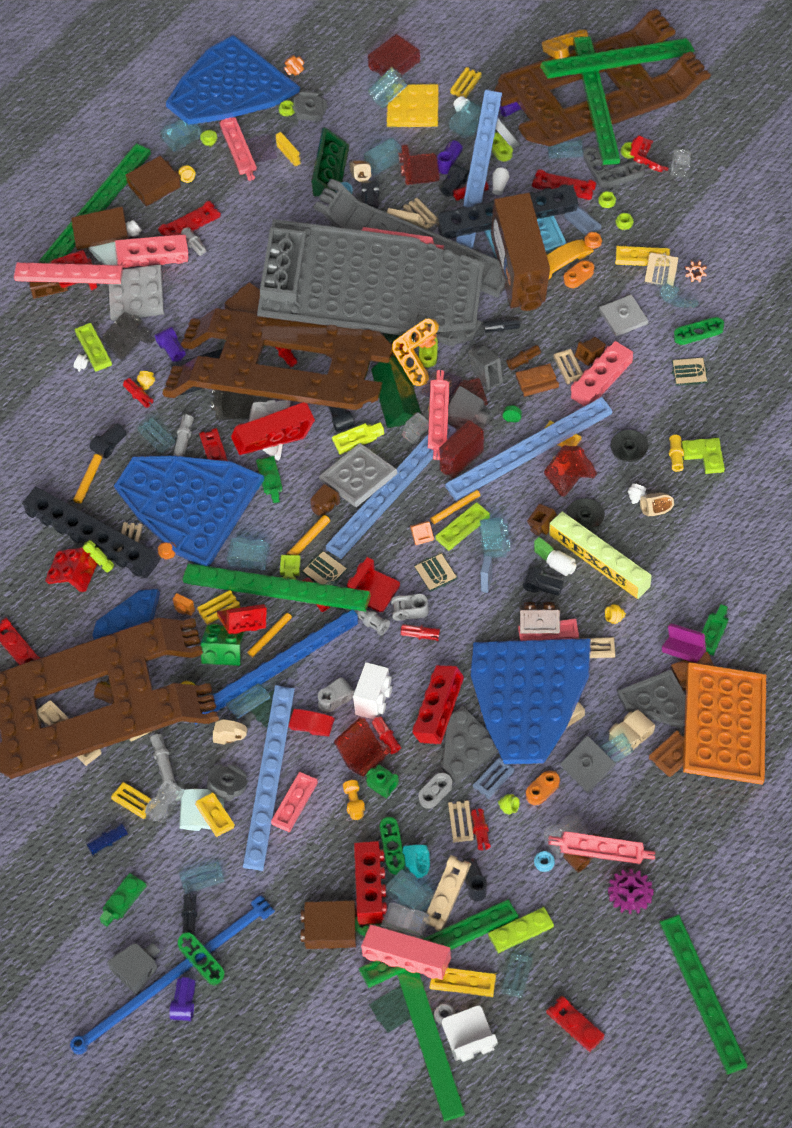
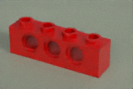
M436 665L431 675V681L428 689L425 691V698L422 706L419 708V715L412 731L420 743H442L464 679L457 666Z
M379 841L354 843L358 925L383 923V915H387L386 902H382V897H386V886L381 884V879H385V867H381L380 862H384V849L379 848Z

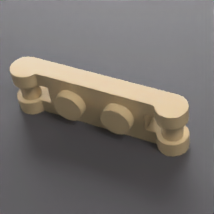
M453 855L449 857L440 883L423 918L422 925L427 927L429 925L433 926L437 931L444 929L469 871L470 862L459 861ZM454 868L460 870L459 875L452 873ZM435 912L441 914L439 920L433 918Z

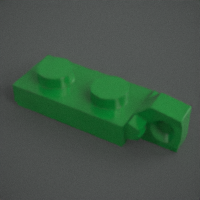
M274 456L256 460L258 472L264 476V481L262 482L264 493L271 495L273 503L280 502L278 492H282V483Z
M720 604L716 614L712 612L709 615L702 630V633L705 635L706 652L714 656L729 620V618H726L728 607Z
M129 873L105 903L102 909L104 912L99 918L101 923L108 927L114 918L116 920L120 917L122 918L146 888V883Z

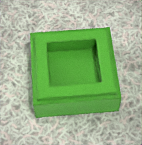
M538 537L534 541V552L547 561L549 554L553 551V547Z

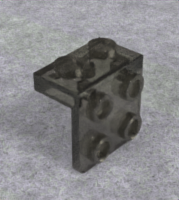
M125 311L102 336L104 342L120 360H123L140 341L149 345L155 341L151 336V330L142 325V319L136 314L131 315Z
M212 389V396H215V398L211 400V409L215 411L216 420L249 419L254 395Z

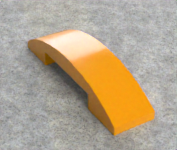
M575 240L547 255L550 265L549 279L552 278V273L576 258L579 260L591 254L593 249L587 247L584 240Z

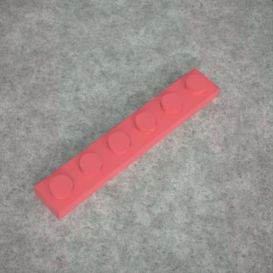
M16 263L14 278L15 281L121 284L123 267L122 265Z

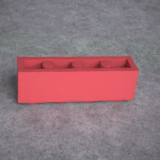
M371 924L361 945L363 956L368 960H378L391 967L398 966L412 973H422L432 979L439 978L443 980L451 959L450 947Z

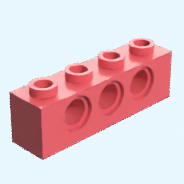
M185 235L115 240L117 265H122L123 268L188 262V247Z
M616 341L611 346H607L603 355L595 359L592 367L589 370L586 369L582 377L572 384L571 399L584 407L599 399L632 363L633 351Z

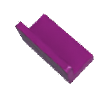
M672 623L669 624V638L661 646L662 652L697 663L706 652L704 633Z

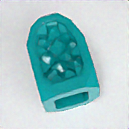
M427 845L403 846L406 867L413 878L424 877L430 868V856Z

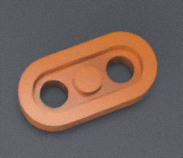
M587 260L579 262L564 274V284L569 288L578 287L594 274V264Z
M554 771L542 773L526 789V800L532 805L542 804L558 789L560 785L559 775ZM552 778L553 781H547L546 779ZM538 791L539 794L535 795L533 792Z

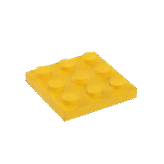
M438 84L388 85L387 127L438 126Z

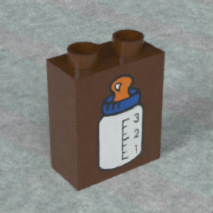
M530 193L494 199L491 238L506 282L505 290L510 309L521 307L523 311L535 310L546 300L550 265Z

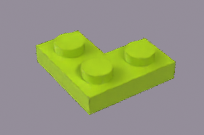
M719 438L682 441L684 460L703 458L705 474L724 472L725 468Z

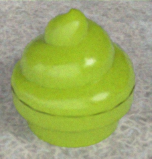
M506 794L498 800V804L505 814L516 813L519 809V799L513 794Z

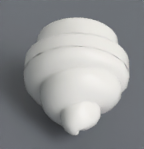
M134 220L126 223L128 237L140 235L139 233L142 229Z
M633 483L628 489L632 504L638 503L641 496L647 494L646 488Z

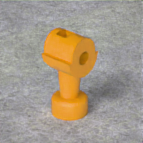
M356 780L345 782L343 790L349 796L347 804L348 814H350L353 820H360L364 816L365 805L358 798L357 792L360 787Z

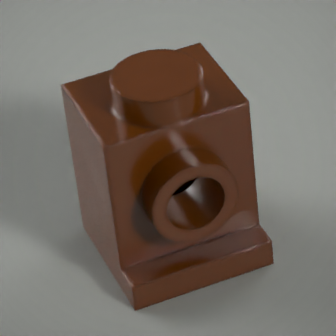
M596 337L586 340L584 343L580 341L574 357L589 366L593 364L596 358H600L603 355L606 344Z
M324 484L310 499L311 509L318 516L331 512L335 504H340L339 493Z
M539 504L527 520L531 527V532L537 536H540V534L547 535L550 529V522L558 515L554 509Z

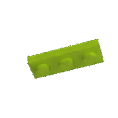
M91 323L74 329L95 372L112 366L111 360Z
M476 502L436 535V540L450 551L488 520L490 513Z
M543 907L488 933V937L497 953H500L553 928L554 924Z

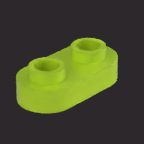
M494 133L491 151L499 161H509L513 157L512 147L500 133Z
M437 337L434 339L436 344L431 348H421L419 346V359L424 367H433L437 363Z

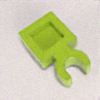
M281 555L280 575H283L282 578L296 580L295 576H300V555Z

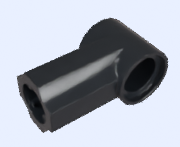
M453 164L447 178L440 185L439 191L447 197L453 196L454 190H457L461 184L465 185L467 183L470 170Z
M361 181L363 203L378 209L379 181Z
M327 406L336 432L354 426L350 411L344 408Z
M114 423L102 436H95L90 442L89 448L106 459L113 453L114 447L127 435L126 431L120 424Z
M530 567L522 586L529 592L537 593L542 591L559 596L564 579L544 574L539 568Z
M471 857L465 858L462 862L467 861L471 863L464 880L468 889V895L473 901H482L487 894V881L482 876L476 859Z

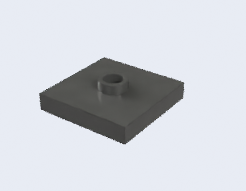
M587 735L560 765L589 793L611 771L616 763Z

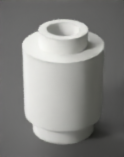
M553 550L547 558V564H549L550 568L565 576L572 574L576 569L575 559L561 551Z

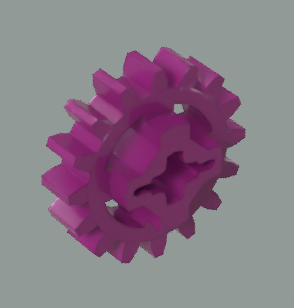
M630 869L629 873L626 874L622 870L621 876L615 874L614 880H610L608 894L611 895H609V901H614V908L620 906L621 913L625 909L628 910L629 914L632 913V910L640 913V907L646 910L647 903L652 902L651 896H653L654 892L651 889L652 882H647V875L641 877V871L634 874L633 870Z

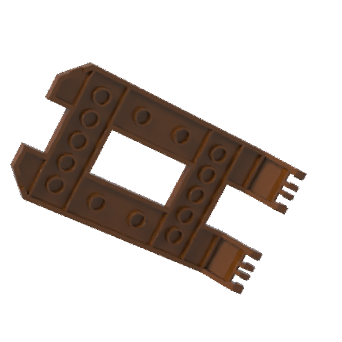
M659 9L649 11L632 30L592 43L594 53L661 43L668 37L673 36L676 30L673 27H669L670 23L664 16H661ZM575 49L569 51L568 57L576 56ZM693 52L685 53L666 73L653 78L650 77L641 64L599 70V73L605 71L619 89L605 94L612 125L686 99L702 81L709 79L711 74L708 70H704L705 66L701 64L699 59L695 60L696 55ZM553 57L501 74L494 92L502 93L501 107L517 102L530 119V121L519 124L518 127L527 141L549 147L594 131L587 101L563 109L550 90L582 79L581 73L548 79L540 66L543 61L555 60Z
M215 308L200 319H190L189 327L186 329L181 346L185 349L193 350L209 338L224 339L226 342L220 359L197 356L181 367L173 366L162 394L165 397L175 398L194 386L358 410L369 401L371 403L378 401L382 382L365 380L371 361L389 363L393 346L379 331L260 317L255 313ZM264 345L333 355L328 374L258 365V361Z
M157 618L0 672V732L2 742H0V773L13 779L181 721L202 724L218 721V712L212 711L216 708L214 696L206 695L199 697L212 692L210 683L200 686L173 683L153 690L147 664L149 660L164 655L194 658L203 654L202 647L197 645L200 643L198 630L193 629L196 627L195 619L190 618L182 621ZM105 675L109 676L114 704L41 728L36 699Z

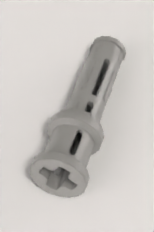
M354 610L364 625L372 627L379 635H383L388 630L390 621L382 619L375 611L366 610L364 612Z

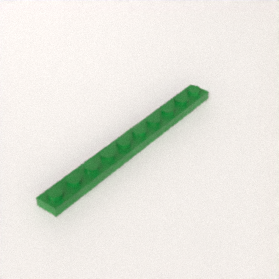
M590 36L574 37L573 44L576 56L594 53ZM599 70L581 73L602 165L620 164V155Z
M686 38L543 61L540 67L549 79L682 57L685 53H694L695 49Z
M135 144L76 216L106 210L127 184L126 174L144 164L151 155L150 149ZM72 221L41 257L39 263H51L52 260L66 256L73 250L76 245Z
M195 564L187 565L182 579L184 583L364 612H366L371 596L370 591Z

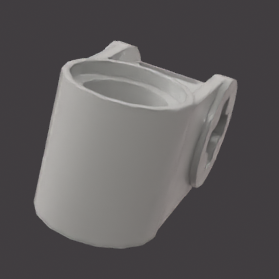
M423 594L395 596L391 599V604L394 606L392 618L396 621L424 618L429 613L428 600Z
M343 677L338 678L332 684L319 691L318 708L321 712L330 713L342 704L352 700L355 691Z

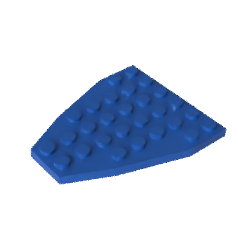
M232 35L209 48L176 85L166 101V107L185 123L191 125L228 119L274 107L299 93L300 87Z
M180 456L133 457L115 483L114 488L137 519L162 542L170 543L176 555L198 565L209 567L261 486L264 476L229 461Z
M590 639L474 642L471 678L487 731L504 764L545 763L566 730L588 681L591 657Z

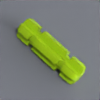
M88 540L85 542L83 549L90 553L91 558L99 566L102 565L101 568L105 572L112 570L114 564L107 560L103 552L98 547L95 548V544L92 541Z

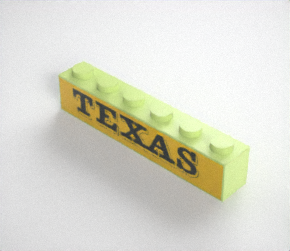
M563 511L550 522L549 535L635 598L639 599L650 588L651 574Z

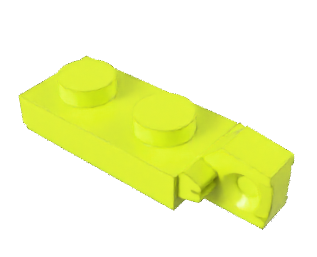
M381 422L372 426L365 423L333 436L332 441L340 455L352 450L359 443L365 445L373 442L377 437L384 434V428Z

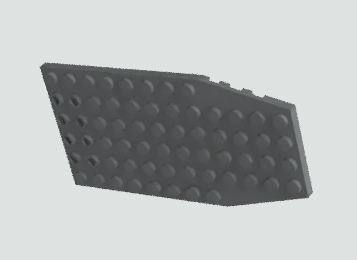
M273 219L260 286L257 316L321 325H336L343 328L369 329L396 335H403L425 319H434L438 322L439 329L437 332L475 329L484 262L464 255H456L453 251L448 249L442 250L434 244L423 243L420 239L414 237Z

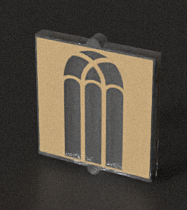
M650 252L644 283L657 285V287L673 288L679 257L669 256L666 253L657 254Z

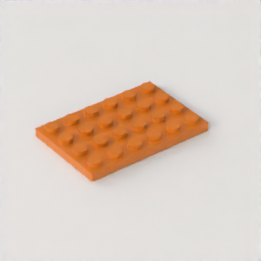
M688 663L683 772L756 784L764 783L766 674Z

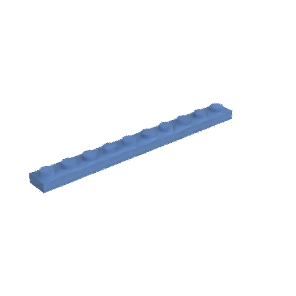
M485 90L463 203V207L466 208L482 203L502 96L500 92ZM473 216L469 217L471 220H476V219H477L476 217H473ZM476 233L459 236L456 243L473 249Z
M601 397L446 483V489L454 500L457 501L612 414V409Z
M449 424L447 427V443L456 434V429ZM428 435L396 469L398 474L379 488L326 545L327 551L342 559L433 459V449L427 448Z
M275 685L243 868L259 871L264 869L294 688Z

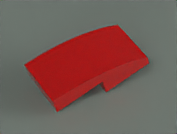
M294 709L288 727L291 730L306 731L312 735L329 737L335 718L317 712Z

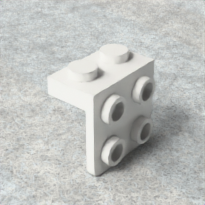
M480 1006L470 1008L442 1020V1026L455 1061L461 1059L464 1062L474 1058L473 1054L482 1052V1054L491 1052L498 1043L495 1034L492 1035Z

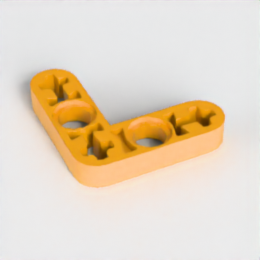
M578 30L543 41V51L555 59L568 57V46L574 45V37H588L587 30Z
M434 319L421 321L397 338L392 344L394 354L415 386L426 385L429 380V375L415 353L414 348L437 333L439 325ZM428 324H432L431 330L422 331L428 327ZM413 332L419 334L417 342H414L411 338ZM400 344H404L403 350L398 349ZM409 357L414 359V366L411 368L407 365ZM422 374L421 381H417L418 375Z

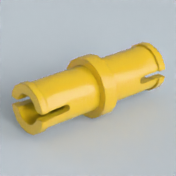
M672 435L669 438V456L672 461V470L681 471L684 469L682 458L684 450L681 446V436Z

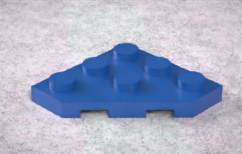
M139 590L98 619L92 634L94 640L154 620L160 597L159 590Z

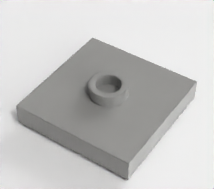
M632 295L599 307L601 315L615 337L648 324V319Z

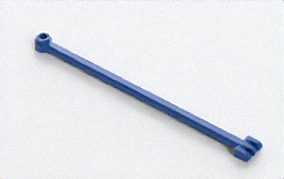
M262 895L251 902L253 909L203 945L209 953L213 952L259 916L265 920L275 910L272 907L268 908L270 904L267 901L262 903L265 900ZM202 953L197 954L195 962H200L206 956ZM187 958L85 1035L72 1038L70 1042L71 1050L79 1055L85 1053L90 1043L192 968L193 965ZM77 1041H82L80 1046H75Z

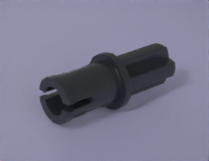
M500 318V320L484 322L485 333L496 331L503 333V330L520 328V320L518 318L502 320Z
M185 894L183 896V911L181 912L183 917V933L194 934L195 918L198 916L196 912L197 896L192 894L190 899L191 894Z

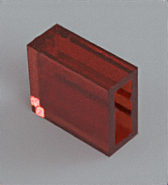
M397 34L368 55V67L380 74L384 80H388L391 83L395 82L420 62V50Z
M469 420L439 447L440 470L443 474L449 475L454 479L484 451L483 429Z

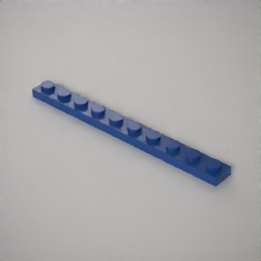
M351 610L343 613L335 621L325 624L319 631L310 633L306 639L294 643L288 650L278 653L270 661L260 664L254 671L244 674L241 679L234 683H229L220 692L213 693L216 708L212 711H219L358 625L356 612Z

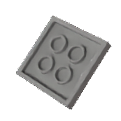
M161 265L124 269L121 284H109L110 318L112 321L165 314Z
M359 443L323 472L319 479L323 484L338 492L350 504L357 507L398 473L396 468Z

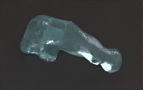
M666 283L661 287L660 295L662 299L674 307L695 308L699 304L698 300L692 301L680 298L677 294L679 292L677 286L672 287Z

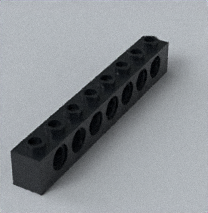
M561 185L555 189L546 188L536 193L528 192L530 193L537 219L577 211L579 203L573 185ZM554 198H559L561 201L557 202ZM494 200L486 204L477 203L472 207H459L453 211L444 210L440 212L436 218L440 236L450 239L491 230L492 216H488L486 213L493 214ZM537 202H543L545 205H539ZM473 216V217H476L477 219H476V220H471L469 217ZM453 220H457V221H459L460 223L455 224V223H453L452 221H453Z
M36 486L22 502L25 513L29 517L40 519V522L45 526L51 525L58 533L69 535L76 543L81 542L84 544L88 540L92 541L95 544L94 547H98L107 557V560L112 559L119 567L130 569L137 577L143 576L147 579L160 562L155 551ZM122 547L123 550L117 552L118 548Z

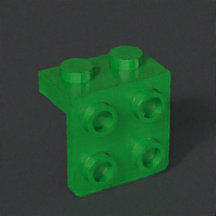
M219 624L206 626L201 641L203 650L201 664L240 666L241 642L245 631L238 634H229L225 627Z

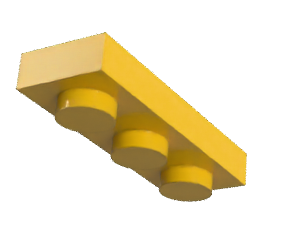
M617 246L616 264L648 266L650 253L665 255L658 257L656 262L660 263L661 261L660 267H669V259L666 256H670V249Z
M447 968L443 980L431 978L430 989L493 997L496 974Z

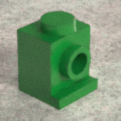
M380 765L376 769L372 767L366 775L367 786L386 799L399 785L398 775L392 774Z

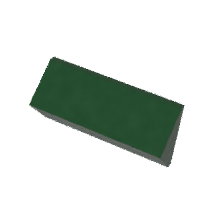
M326 127L322 128L311 180L313 196L319 197L323 194L325 188L336 193V190L328 187L331 179L340 183L343 182L350 146Z
M391 356L389 363L379 362L375 365L371 372L374 381L382 382L379 401L387 428L423 421L413 383L410 381L399 360Z

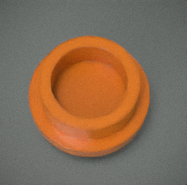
M590 232L585 237L584 243L589 248H598L602 244V239L598 233Z
M163 542L158 546V554L161 558L171 559L176 555L170 543Z

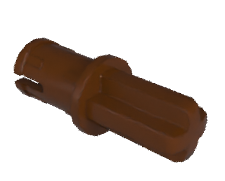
M535 345L524 352L520 351L518 355L506 361L507 366L513 371L523 364H528L530 359L541 354V349L538 345Z

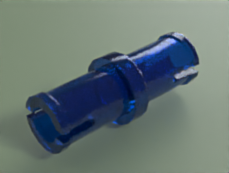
M120 824L107 833H101L102 836L86 845L91 854L94 855L107 846L110 848L113 846L112 843L127 836L128 833L123 824Z

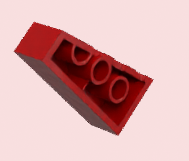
M302 402L248 423L237 425L231 435V439L239 455L305 439L315 419L308 404Z

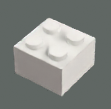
M365 663L353 695L355 715L375 719L380 714H384L386 709V703L384 702L386 697L389 698L392 692V686H390L391 676H389L388 668Z

